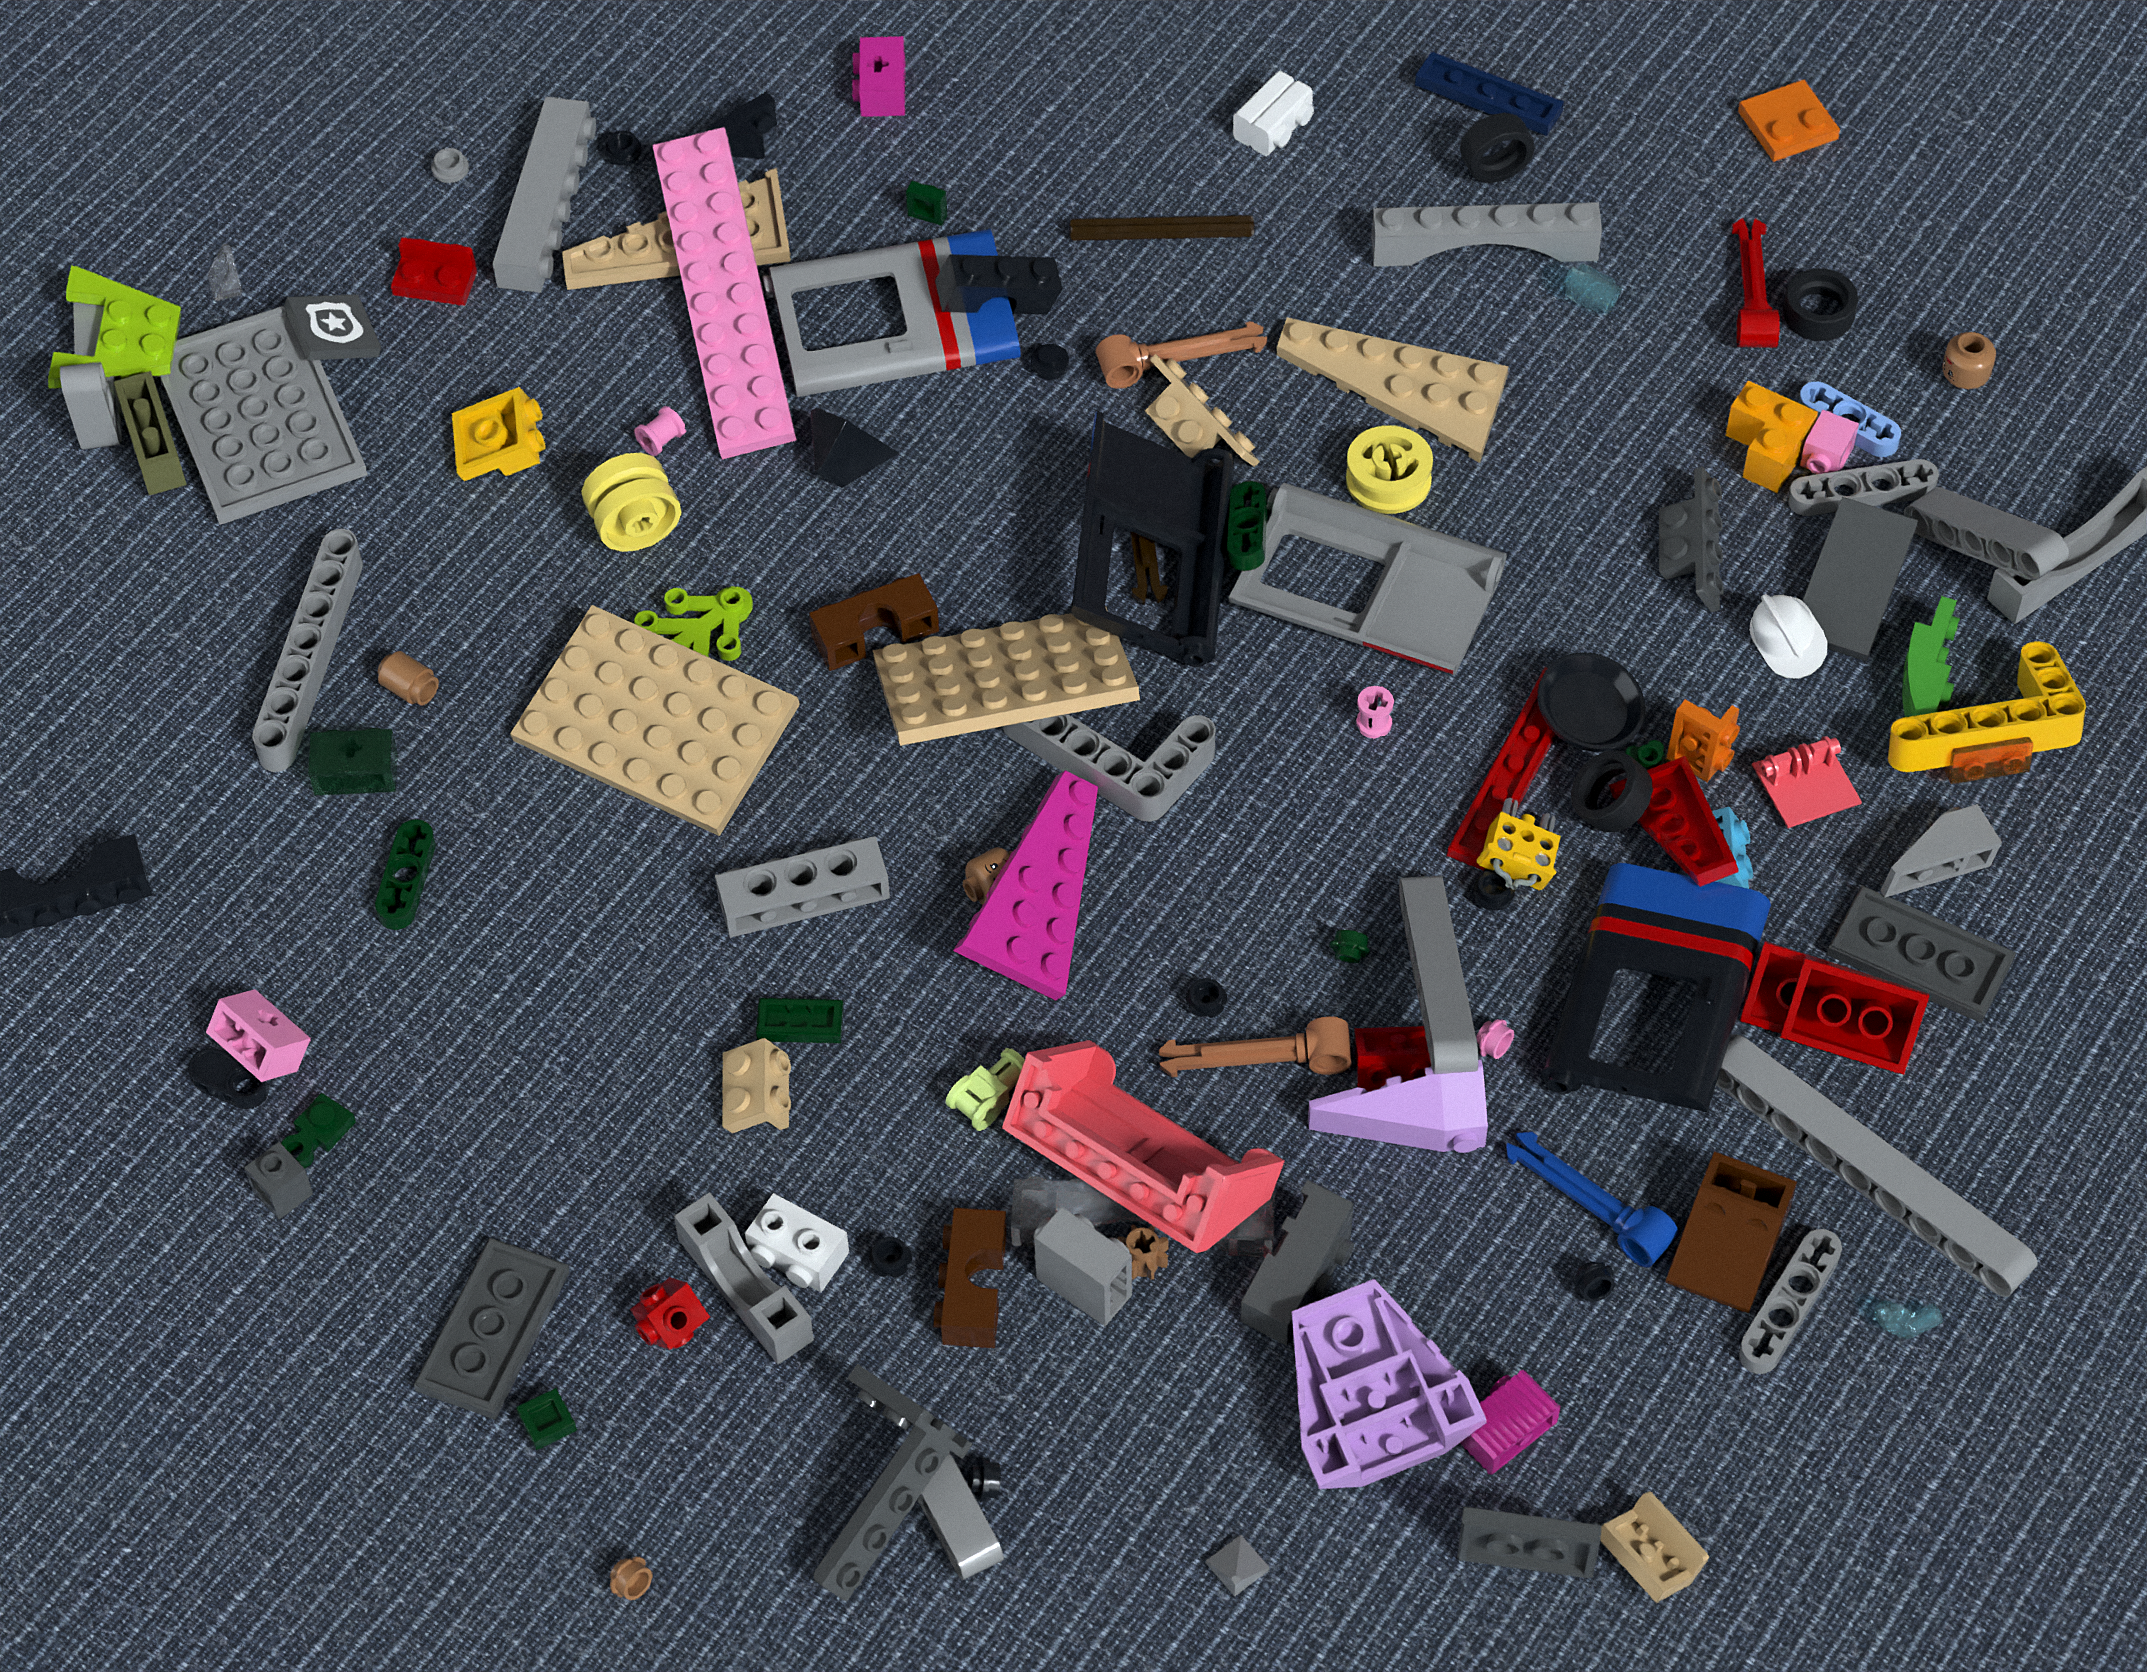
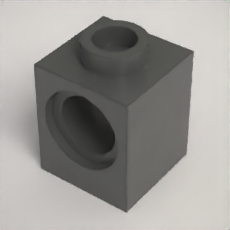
M280 1142L244 1167L253 1193L278 1220L313 1195L306 1170Z

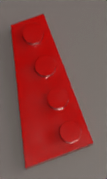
M1686 756L1647 770L1652 778L1653 792L1647 809L1641 818L1637 820L1642 828L1699 887L1738 873L1736 860ZM1627 778L1609 785L1612 796L1616 800L1624 790Z

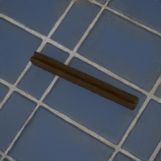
M1252 215L1073 218L1070 220V238L1073 241L1252 237L1255 229L1254 217Z

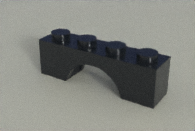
M135 834L94 845L87 865L78 874L60 883L37 884L24 879L13 868L0 871V938H9L19 932L41 926H52L62 920L80 915H92L105 908L120 904H131L141 898L152 896L143 856Z

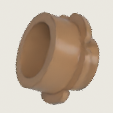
M635 1556L632 1560L625 1558L617 1562L610 1574L611 1591L617 1594V1596L625 1597L628 1600H635L641 1597L647 1591L652 1581V1572L645 1566L646 1561L642 1557Z

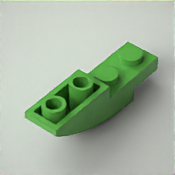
M1941 596L1932 625L1928 626L1918 622L1914 624L1902 678V700L1905 717L1938 712L1940 705L1945 707L1949 705L1955 684L1948 682L1952 666L1945 663L1950 649L1943 647L1946 639L1954 640L1960 618L1953 616L1957 600Z

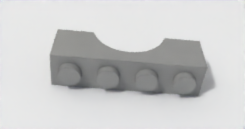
M711 1193L706 1194L674 1215L679 1242L778 1365L814 1341L810 1315L786 1286L780 1287L776 1285L763 1272L744 1244L734 1221Z

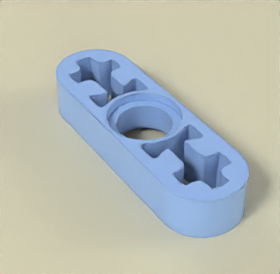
M1810 382L1802 387L1798 403L1818 411L1817 419L1822 410L1829 412L1833 410V414L1839 416L1852 414L1859 419L1855 446L1877 457H1888L1897 451L1901 429L1896 422L1823 382ZM1883 435L1887 436V437L1882 438V440L1877 439V438L1882 437Z

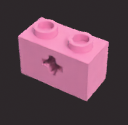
M256 989L219 999L206 1031L210 1037L261 1082L297 1072L311 1039Z

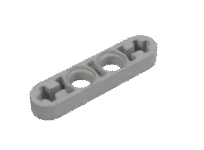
M1915 459L1803 476L1792 482L1788 496V505L1796 514L1812 516L1837 512L1842 497L1871 506L1918 500L1936 488L1939 471L1930 461ZM1877 479H1884L1890 482L1893 487L1888 490H1880L1874 487L1872 482ZM1839 485H1847L1855 493L1850 496L1839 495L1834 488ZM1801 493H1806L1809 498L1813 499H1807L1806 496Z
M1816 1229L1804 1237L1744 1335L1739 1350V1360L1749 1372L1765 1374L1777 1366L1837 1267L1842 1252V1244L1838 1236L1832 1231ZM1821 1245L1826 1246L1828 1252L1821 1256L1815 1268L1810 1264L1814 1251L1819 1249ZM1795 1276L1806 1277L1811 1281L1813 1289L1806 1293L1796 1292L1789 1285V1280ZM1782 1309L1791 1315L1793 1322L1787 1326H1777L1770 1321L1768 1314L1772 1310ZM1766 1334L1771 1338L1767 1353H1763L1760 1358L1752 1355L1753 1349L1759 1348Z

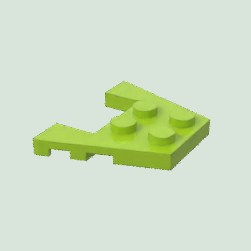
M71 266L66 288V301L104 306L94 356L53 352L48 376V388H62L60 379L61 366L94 362L102 363L106 377L120 376L121 379L149 371H151L152 376L171 374L181 320V307L80 267Z

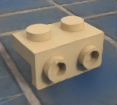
M766 1038L723 1052L722 1127L731 1133L766 1121L779 1130L789 1127V1110L791 1109L789 1096L790 1060L784 1051Z
M1650 1491L1640 1497L1632 1510L1602 1525L1600 1541L1656 1603L1691 1585L1709 1559L1708 1553Z

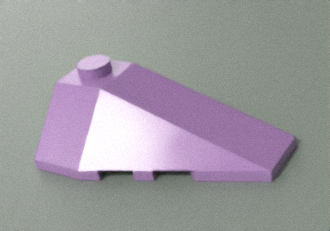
M1478 1060L1477 1072L1433 1074L1432 1067L1425 1068L1426 1076L1406 1082H1403L1400 1076L1386 1079L1387 1084L1378 1090L1368 1092L1364 1088L1357 1087L1310 1100L1308 1108L1309 1130L1441 1152L1455 1150L1456 1152L1466 1153L1474 1151L1479 1147H1485L1488 1122L1482 1060Z

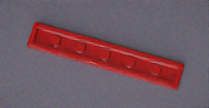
M1547 667L1543 669L1450 843L1447 852L1448 857L1483 871L1486 870V868L1479 866L1477 858L1483 852L1489 826L1498 814L1502 812L1505 799L1513 798L1512 802L1517 800L1518 807L1520 806L1550 749L1556 734L1546 724L1538 705V687L1542 676L1548 669Z

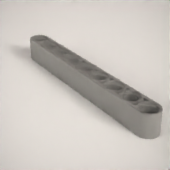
M1738 1034L1731 1035L1716 1086L1997 1295L2009 1297L2036 1268L2038 1264L2037 1258L2024 1243L1748 1039Z

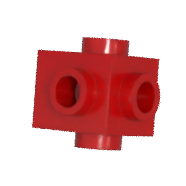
M669 1277L662 1284H655L646 1289L639 1297L640 1302L630 1309L638 1321L634 1327L639 1336L650 1346L655 1344L668 1350L679 1348L689 1342L694 1336L693 1331L710 1318L689 1284Z

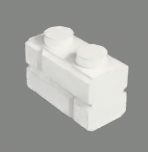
M1277 72L1233 115V136L1239 142L1247 146L1251 145L1255 151L1264 156L1269 155L1277 146L1280 148L1284 147L1288 143L1292 131L1299 124L1302 126L1306 125L1311 119L1314 112V107L1312 106L1313 91L1309 86L1297 80L1295 82L1291 76L1284 72Z

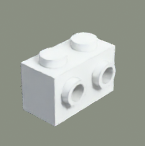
M774 1193L745 1232L747 1249L758 1265L764 1268H771L772 1266L785 1273L788 1279L802 1288L809 1286L819 1292L823 1291L849 1254L847 1232Z

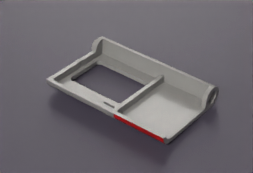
M1283 483L1279 489L1273 488L1267 503V510L1272 511L1266 528L1265 561L1254 570L1241 572L1228 597L1229 602L1455 675L1499 584L1507 554L1291 484ZM1292 534L1382 563L1385 568L1364 610L1358 614L1351 613L1261 583L1260 580L1282 537Z

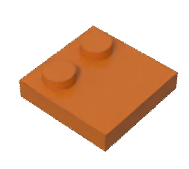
M1805 80L1743 100L1739 103V114L1773 162L1837 140L1839 137L1840 128Z

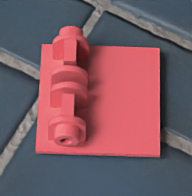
M1824 736L1818 742L1809 745L1803 743L1798 748L1791 747L1788 748L1787 752L1775 756L1770 754L1765 759L1752 763L1756 774L1787 829L1862 804L1860 797L1835 754L1841 752L1837 738L1830 739L1828 736Z

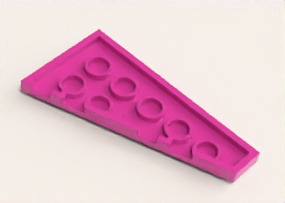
M1066 770L1055 777L1037 808L1038 813L1032 823L1025 828L1018 847L1011 852L1009 859L987 892L986 901L980 911L974 914L969 923V930L964 938L959 940L953 950L954 952L1053 1000H1058L1066 995L1098 786Z

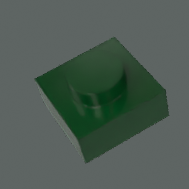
M911 181L906 190L908 216L942 226L948 216L946 191L933 185Z
M557 1388L516 1407L517 1414L536 1450L577 1431L575 1422Z

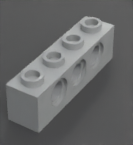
M876 836L865 839L855 838L845 844L825 849L814 848L804 854L784 859L774 858L763 864L747 868H733L723 874L715 875L718 899L730 938L890 898L888 874ZM840 872H846V873H847V874H845V875H836L837 873H840ZM800 882H807V884L804 885H796ZM759 892H768L764 895H756Z

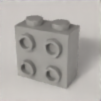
M1063 1207L1052 1218L1046 1217L1041 1221L1033 1236L1035 1240L1036 1279L1106 1326L1132 1296V1255L1120 1240L1113 1237L1108 1239L1096 1231L1094 1225L1083 1215L1078 1213L1073 1215Z

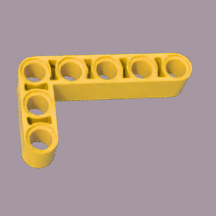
M2030 642L2021 649L2017 685L2024 697L2023 699L1897 719L1891 726L1888 762L1898 771L1915 772L2076 745L2082 738L2086 703L2057 650L2045 642Z

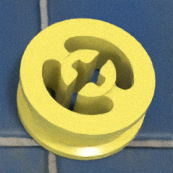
M1378 426L1364 431L1351 443L1347 453L1346 486L1350 495L1358 504L1375 512L1396 514L1411 510L1424 501L1431 488L1433 454L1428 443L1419 434L1400 426ZM1391 477H1395V481H1390Z

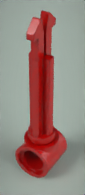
M1743 218L1732 225V234L1739 235L1744 306L1743 309H1739L1737 316V346L1746 348H1777L1780 330L1779 311L1773 310L1767 302L1761 235H1766L1767 227L1756 218H1754L1751 230V240H1749L1748 228Z

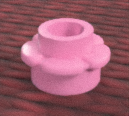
M1503 1019L1484 1023L1476 1037L1480 1054L1484 1057L1488 1054L1495 1059L1502 1057L1513 1041L1514 1031L1507 1027V1023Z

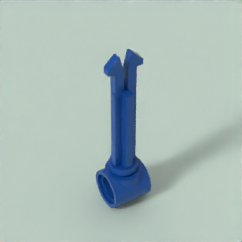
M1523 1132L1516 1134V1140L1524 1149L1509 1143L1506 1144L1507 1159L1510 1164L1514 1165L1518 1160L1613 1227V1231L1619 1234L1617 1241L1621 1250L1637 1265L1645 1268L1651 1267L1678 1238L1679 1230L1674 1221L1665 1212L1654 1206H1647L1644 1209L1639 1208L1637 1210L1632 1206H1626L1536 1143L1537 1135L1535 1133Z

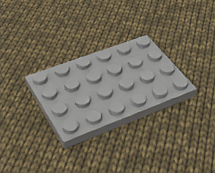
M284 306L176 341L171 374L160 375L159 377L219 525L368 475L364 461L320 360L306 359Z

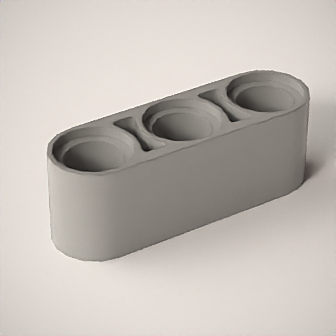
M949 1453L917 1500L961 1580H964L1002 1562L1004 1557L993 1530Z

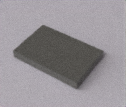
M1464 1506L1457 1559L1460 1561L1593 1578L1601 1540L1602 1525Z

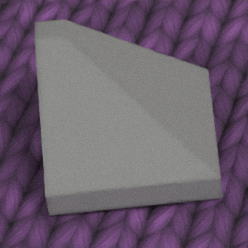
M1242 1535L1206 1560L1207 1566L1234 1597L1270 1570V1567Z

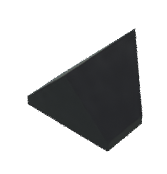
M819 408L811 411L815 472L841 488L899 454V452L844 418Z

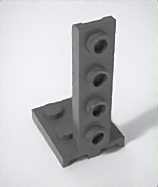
M859 1364L855 1366L847 1378L862 1389L857 1397L878 1412L883 1405L886 1406L882 1415L906 1431L911 1425H913V1428L814 1572V1580L846 1602L861 1584L864 1576L881 1551L887 1546L890 1538L907 1513L913 1508L916 1500L934 1474L939 1470L949 1452L951 1451L963 1459L973 1445L945 1423L931 1415L923 1407Z

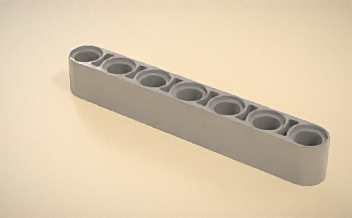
M332 530L325 535L321 542L256 721L252 739L260 764L265 770L280 772L286 770L294 762L362 571L363 562L356 536L350 530Z
M1442 875L1400 878L1399 896L1401 913L1433 1074L1477 1072L1478 1047L1443 877Z

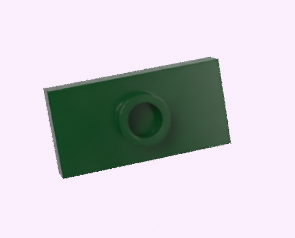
M759 998L756 1038L757 1040L766 1038L770 1042L841 1044L844 1013L843 1000Z

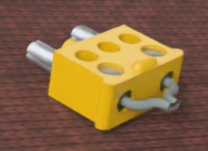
M1507 798L1504 801L1502 812L1498 814L1489 826L1484 849L1477 858V863L1479 866L1491 871L1495 870L1498 875L1506 880V887L1508 888L1511 887V889L1516 890L1518 885L1542 890L1556 874V870L1553 867L1561 837L1553 833L1556 818L1553 815L1549 818V813L1543 814L1539 827L1535 826V818L1530 814H1523L1521 819L1516 818L1518 801L1514 800L1512 802L1513 798Z

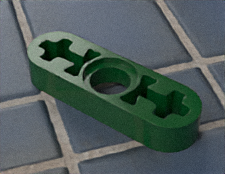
M1245 481L1234 486L1231 490L1227 548L1230 564L1237 570L1250 571L1264 563L1266 550L1267 499L1264 486L1255 481ZM1247 500H1251V507H1245ZM1245 523L1257 524L1256 526L1247 529L1238 528L1240 525ZM1244 545H1250L1248 552H1244Z
M414 819L403 823L398 828L375 902L379 921L387 929H403L410 925L415 918L436 847L432 827L423 820ZM416 836H422L423 839H419L416 842L415 855L411 854L409 841H414ZM410 867L417 871L415 877L409 881H399L394 878L397 871L402 868ZM397 893L400 895L402 908H397L395 913L390 914L389 910L394 909L396 905Z

